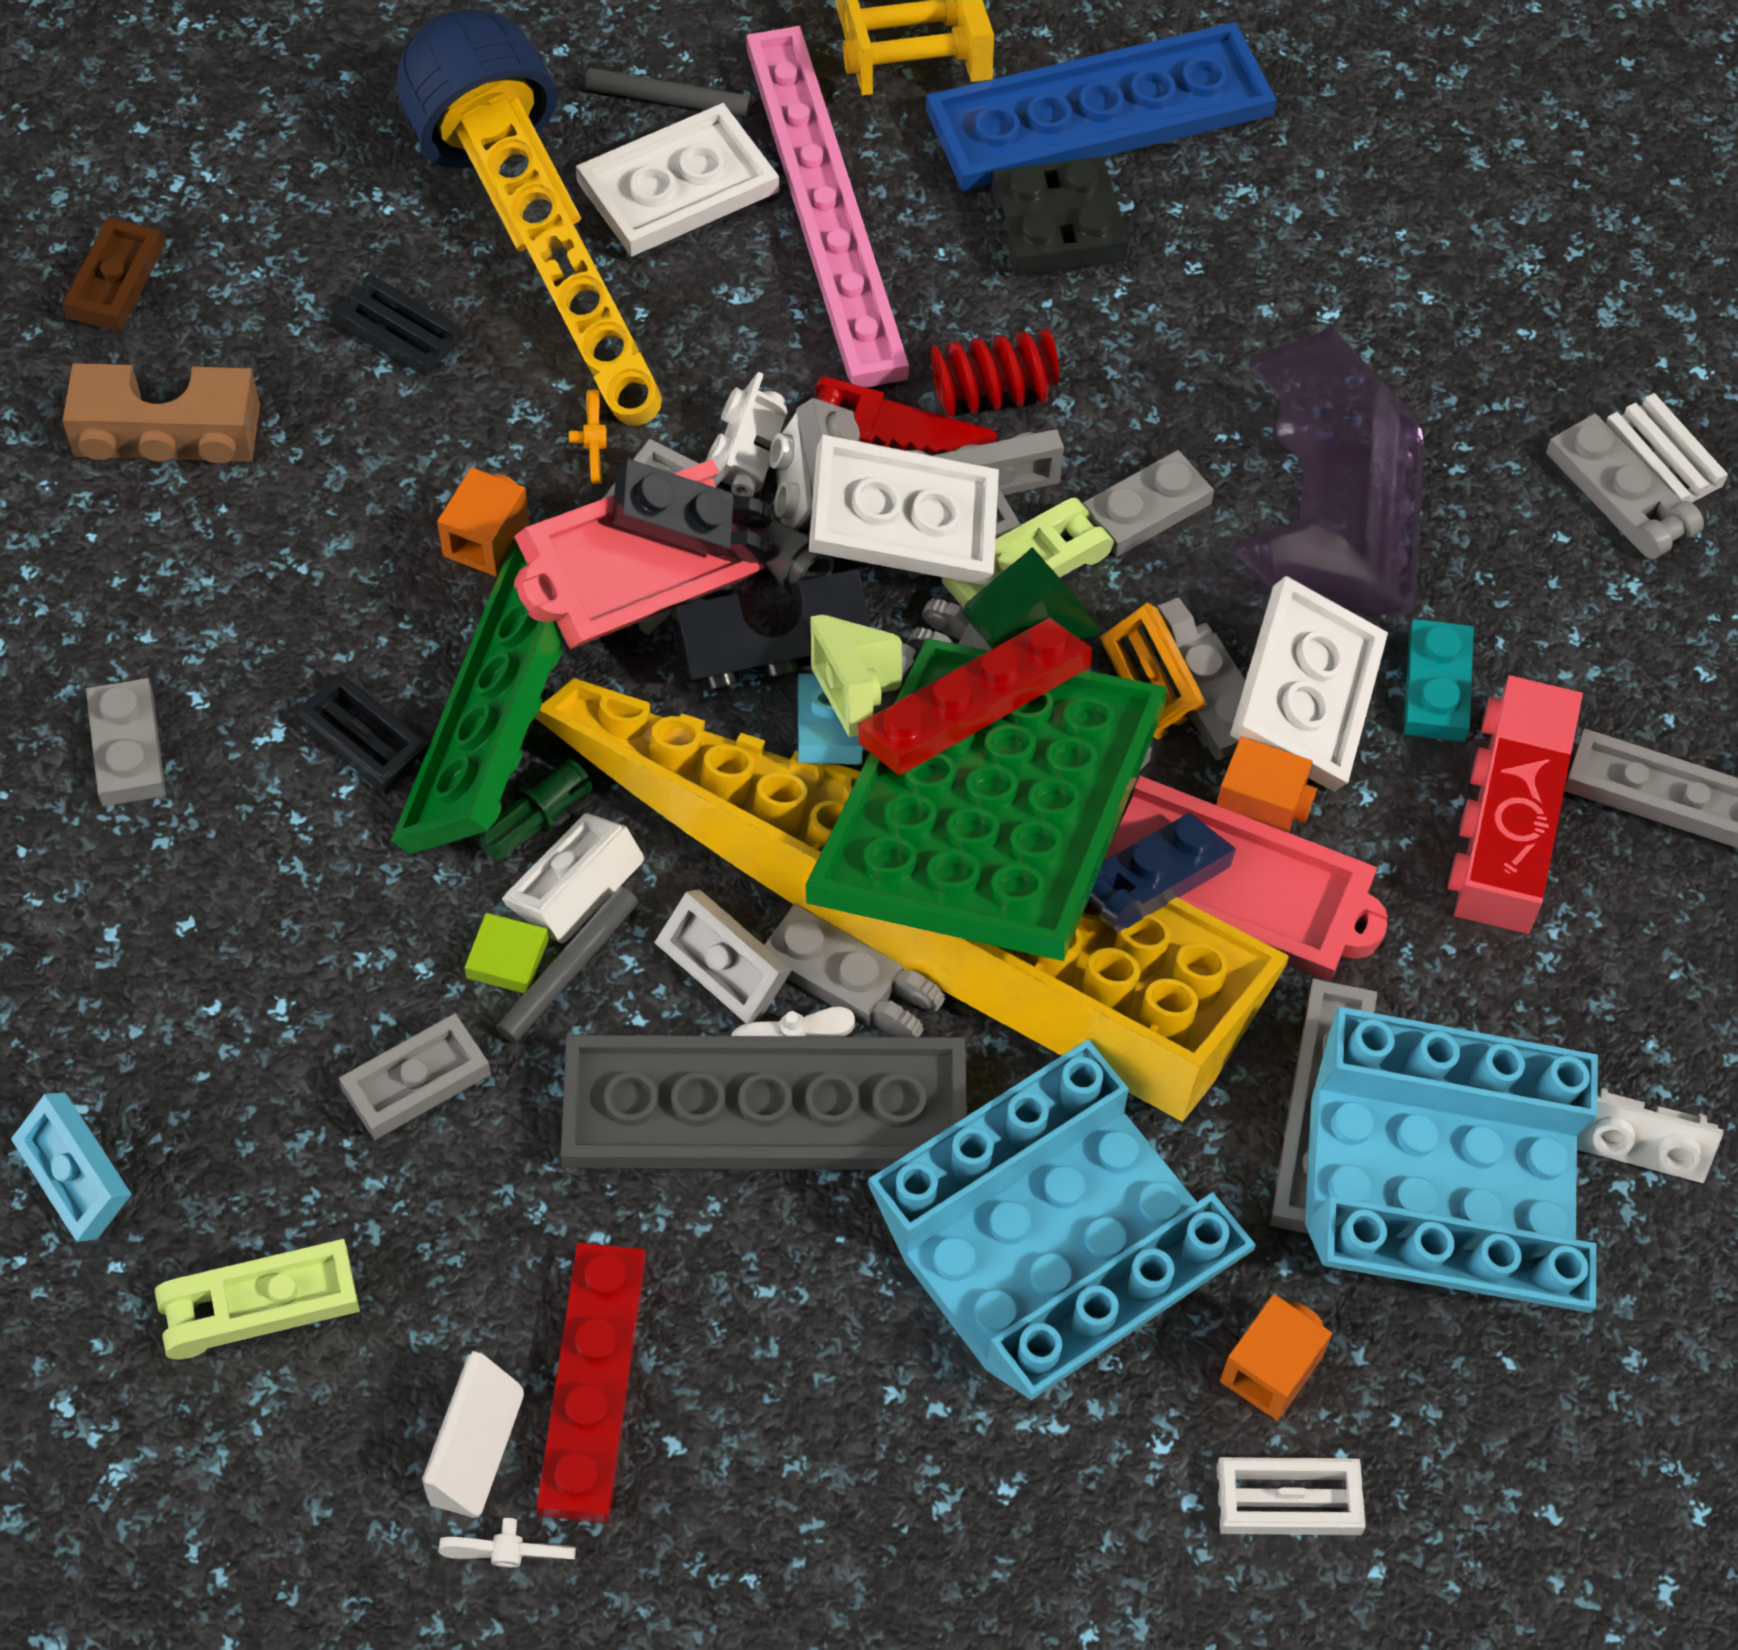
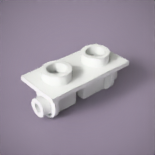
M760 372L755 375L744 391L737 387L732 391L721 415V420L728 423L725 435L720 433L717 436L706 458V461L713 459L720 472L712 478L715 485L717 486L720 481L730 485L731 491L738 497H753L755 492L762 489L770 464L769 451L753 443L755 441L770 449L775 435L781 432L787 415V408L784 405L785 400L782 395L773 391L763 393L758 390L764 375Z
M796 412L784 431L775 435L770 447L769 462L770 466L776 471L775 514L781 518L782 524L798 531L799 529L810 530L813 490Z
M1601 1087L1597 1093V1117L1577 1136V1150L1704 1183L1723 1136V1130L1718 1129V1125L1707 1122V1115L1699 1113L1697 1116L1660 1106L1654 1112L1644 1109L1645 1102L1608 1093L1606 1088Z

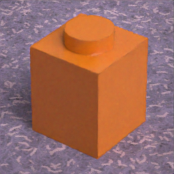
M471 467L437 520L442 555L497 577L510 545L515 538L514 536L529 524L525 487L518 485L505 475H491Z
M1241 736L1223 779L1216 806L1289 833L1293 821L1306 823L1318 788L1307 785L1313 760Z
M1273 1294L1228 1356L1220 1382L1276 1421H1279L1322 1360L1332 1332L1323 1327V1322L1319 1316L1307 1306L1298 1302L1287 1303Z

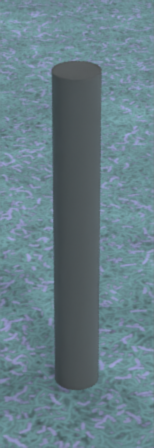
M588 68L585 79V89L595 92L699 110H707L724 103L732 115L748 118L751 109V96L594 68Z
M619 887L500 1020L495 1028L504 1039L515 1044L634 910L639 902L631 891L624 887Z

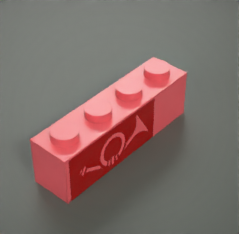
M1509 675L1501 698L1489 697L1481 726V733L1491 735L1489 749L1478 748L1470 778V784L1481 786L1478 801L1467 800L1459 830V836L1469 838L1467 854L1456 853L1447 887L1448 890L1458 892L1454 911L1455 917L1530 934L1543 902L1582 701V692Z

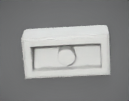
M586 813L505 894L502 900L507 907L530 924L547 928L549 938L563 944L642 864L644 856L626 826Z
M472 1351L471 1355L467 1356L422 1477L425 1492L431 1506L472 1518L479 1517L482 1514L524 1397L523 1388L516 1380L485 1355Z

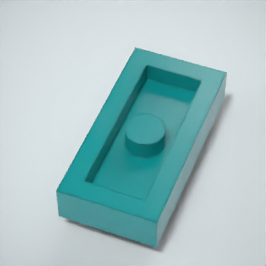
M1418 619L1412 620L1408 635L1403 735L1466 741L1470 729L1474 626Z

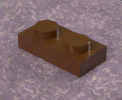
M107 217L62 303L66 318L121 332L165 246L161 230Z

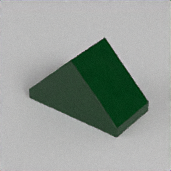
M1033 547L966 602L963 610V615L992 649L1049 617L1079 639L1096 637L1099 628L1064 582Z

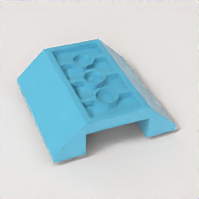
M1339 1007L1334 1014L1311 1099L1305 1226L1322 1265L1587 1313L1593 1312L1596 1309V1243L1576 1240L1577 1136L1597 1117L1598 1055Z
M1089 1039L868 1179L870 1190L906 1265L985 1370L1030 1400H1033L1208 1282L1255 1248V1243L1213 1192L1198 1202L1192 1197L1125 1114L1129 1088Z

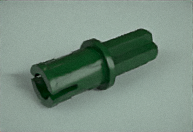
M565 759L556 769L530 789L521 788L515 793V802L499 814L497 820L487 832L479 834L477 841L480 847L493 860H502L537 831L548 832L554 827V819L592 790L591 781L586 780L579 784L588 777L587 773L575 761Z

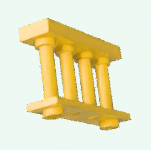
M834 0L846 39L843 40V58L846 73L856 74L862 96L873 94V65L954 56L956 61L964 60L971 82L993 80L994 33L983 0H927L869 8H860L858 0ZM942 21L945 27L953 26L952 33L872 43L867 32L868 30Z

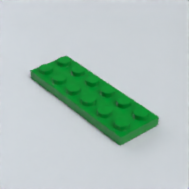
M515 538L510 545L391 839L392 843L409 855L487 832L495 823L501 811V803L499 801L509 775L513 773L521 760L522 751L520 747L529 724L540 711L542 705V698L540 696L549 672L555 667L561 657L562 648L560 644L563 635L556 621L545 623L534 620L527 615L529 611L521 602L517 587L514 588L515 578L519 570L527 565Z

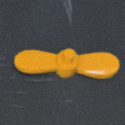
M587 390V425H583V431H569L568 439L569 443H583V448L589 449L590 481L592 485L602 484L599 449H606V425L599 424V390Z

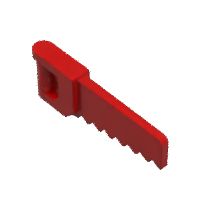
M830 377L819 378L815 387L818 400L836 406L844 404L856 408L854 419L860 431L859 442L869 444L876 442L879 446L890 447L893 445L899 450L905 451L910 448L911 450L927 451L930 455H937L955 451L965 445L979 446L993 443L997 440L996 432L991 429L884 399V393Z

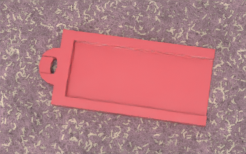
M711 459L673 474L717 488L712 478L720 472L714 460ZM614 495L525 527L514 536L527 562V565L519 570L514 582V588L517 587L521 602L529 611L527 615L534 620L545 623L556 621L569 649L750 578L767 568L764 562L750 563L749 561H743V559H735L725 555L715 557L615 525L612 522ZM732 523L731 532H738L735 524Z
M1139 777L1134 788L1133 797L1112 839L1105 860L1190 812L1234 846L1236 851L1231 866L1182 895L1179 897L1181 900L1289 956L1288 966L1331 982L1341 956L1352 959L1364 958L1374 953L1375 949L1381 944L1386 934L1388 916L1386 909L1380 901L1368 894L1378 867L1241 814L1218 807L1215 804L1145 777ZM1360 921L1366 922V929L1362 934L1355 931V925Z

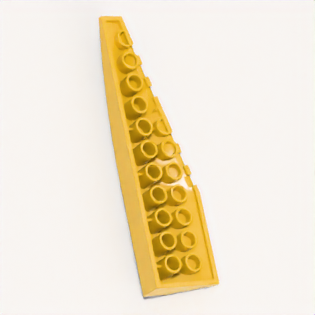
M575 678L545 701L536 716L537 720L641 801L726 861L792 904L802 907L902 965L904 970H914L924 976L925 979L936 984L942 991L1061 1056L1089 1039L1129 1088L1128 1093L1181 1122L1186 1119L1213 1085L1288 962L1289 956L1178 897L1169 901L1166 906L1144 916L1142 920L1127 929L1124 928L1120 932H1115L1101 921V911L1092 904L1086 905L1064 961L807 904L806 882L855 785L860 771L839 764L798 762V751L796 750L791 759L764 750L765 740L744 733H740L736 741L704 731V720L683 713L680 717H661L650 713L649 702Z

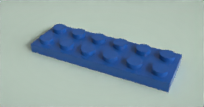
M1232 22L999 77L993 80L927 94L926 112L960 188L964 191L992 184L994 170L1105 157L1274 116L1277 99L1237 23Z

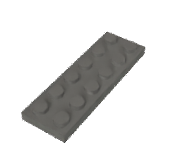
M566 1035L561 1137L562 1168L883 1170L967 1116L965 1037Z

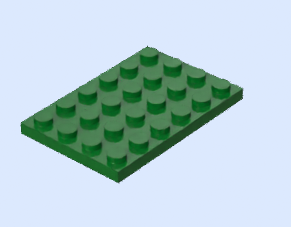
M926 638L895 703L985 654L988 650ZM1085 670L900 776L870 753L806 882V903L1064 961L1165 708L1167 687Z

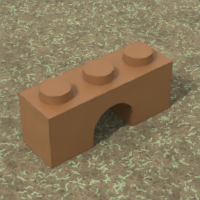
M72 363L62 421L74 457H88L95 460L137 458L164 462L170 459L207 460L213 463H227L230 461L252 462L260 402L252 368L192 367L188 388L180 397L167 403L152 404L142 401L132 365Z

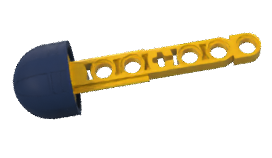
M466 9L444 13L431 19L407 44L400 60L397 77L398 94L406 113L407 121L425 156L433 163L443 167L475 168L515 248L519 252L528 249L613 415L619 422L627 426H640L648 423L656 417L661 408L662 396L660 389L573 225L581 220V216L538 136V133L553 115L558 99L557 88L547 68L521 29L503 16L486 10ZM514 155H522L528 158V166L521 175L513 178H506L500 175V167L507 158ZM546 200L552 203L551 212L543 221L529 223L523 220V212L531 202ZM560 248H563L567 253V257L576 274L569 276L567 279L553 255V252ZM583 291L598 293L600 296L599 303L592 312L578 315L570 311L571 301L578 293ZM617 337L624 341L621 354L614 360L607 362L594 358V349L602 339ZM636 383L648 388V397L639 407L628 409L619 406V394L626 386Z

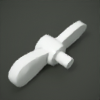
M841 1006L827 1008L805 1017L790 1011L780 1021L751 1022L741 1025L732 1032L731 1036L845 1037L855 1027V1016L851 1010Z
M503 1518L502 1534L495 1535L493 1541L463 1537L440 1538L438 1552L449 1558H491L492 1565L512 1568L520 1566L522 1557L575 1559L576 1547L559 1544L523 1543V1538L516 1535L517 1519Z

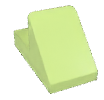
M827 615L810 616L811 669L848 737L858 736V723L873 716V707L880 706L881 693L894 691L901 687L902 641L893 633Z

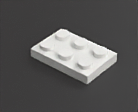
M724 103L576 165L577 182L631 257L779 192L778 174Z
M823 434L816 450L808 552L987 586L994 574L999 469Z
M1285 576L1272 588L1230 736L1237 740L1243 736L1313 760L1309 778L1334 792L1349 781L1388 632Z

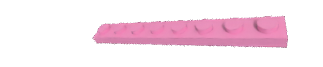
M800 26L746 35L749 60L849 383L867 388L908 380L909 363Z

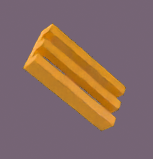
M1147 602L1099 638L1119 677L1141 681L1121 641L1128 635L1152 684L1167 687L1165 708L1153 736L1159 740L1168 734L1166 727L1172 723L1177 726L1188 720L1185 715L1191 710L1199 712L1208 705L1158 608ZM1143 624L1148 630L1181 695L1178 699L1140 627Z

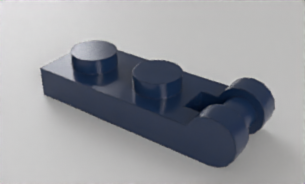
M1189 812L1105 860L1086 905L1092 904L1101 911V921L1115 932H1120L1124 928L1127 929L1139 922L1144 916L1166 906L1172 899L1181 897L1231 866L1236 848Z

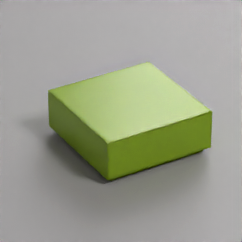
M485 913L465 965L466 978L525 993L532 986L549 941L548 929Z

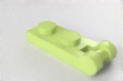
M1070 498L995 539L994 574L988 584L1032 547L1060 578L1085 563L1093 565L1103 560L1113 549L1114 540L1101 526L1094 527L1088 520L1090 516L1089 511L1079 499ZM1060 534L1063 536L1070 535L1073 539L1066 543ZM942 577L944 586L963 608L966 602L986 586Z
M344 1239L163 1282L155 1288L158 1311L166 1315L168 1329L163 1332L162 1337L165 1354L170 1359H188L204 1353L207 1348L360 1312L348 1250ZM212 1301L215 1315L196 1320L194 1309L199 1304Z

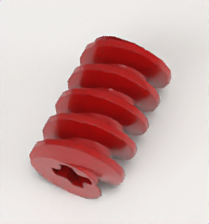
M1047 328L1039 331L1036 343L1028 332H1018L1014 338L1013 347L1005 335H995L991 341L990 351L982 338H973L968 345L967 355L959 341L948 342L944 358L937 346L931 345V365L937 398L948 417H954L957 399H964L970 413L977 414L980 396L984 395L987 396L993 410L998 411L1001 409L1003 393L1006 392L1010 393L1017 408L1023 407L1027 389H1033L1040 405L1046 404L1049 386H1058L1059 360L1056 345L1050 329Z

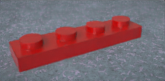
M1049 617L858 723V743L900 776L1090 668L1092 648Z
M577 1243L537 1501L539 1517L609 1524L646 1265L645 1249Z

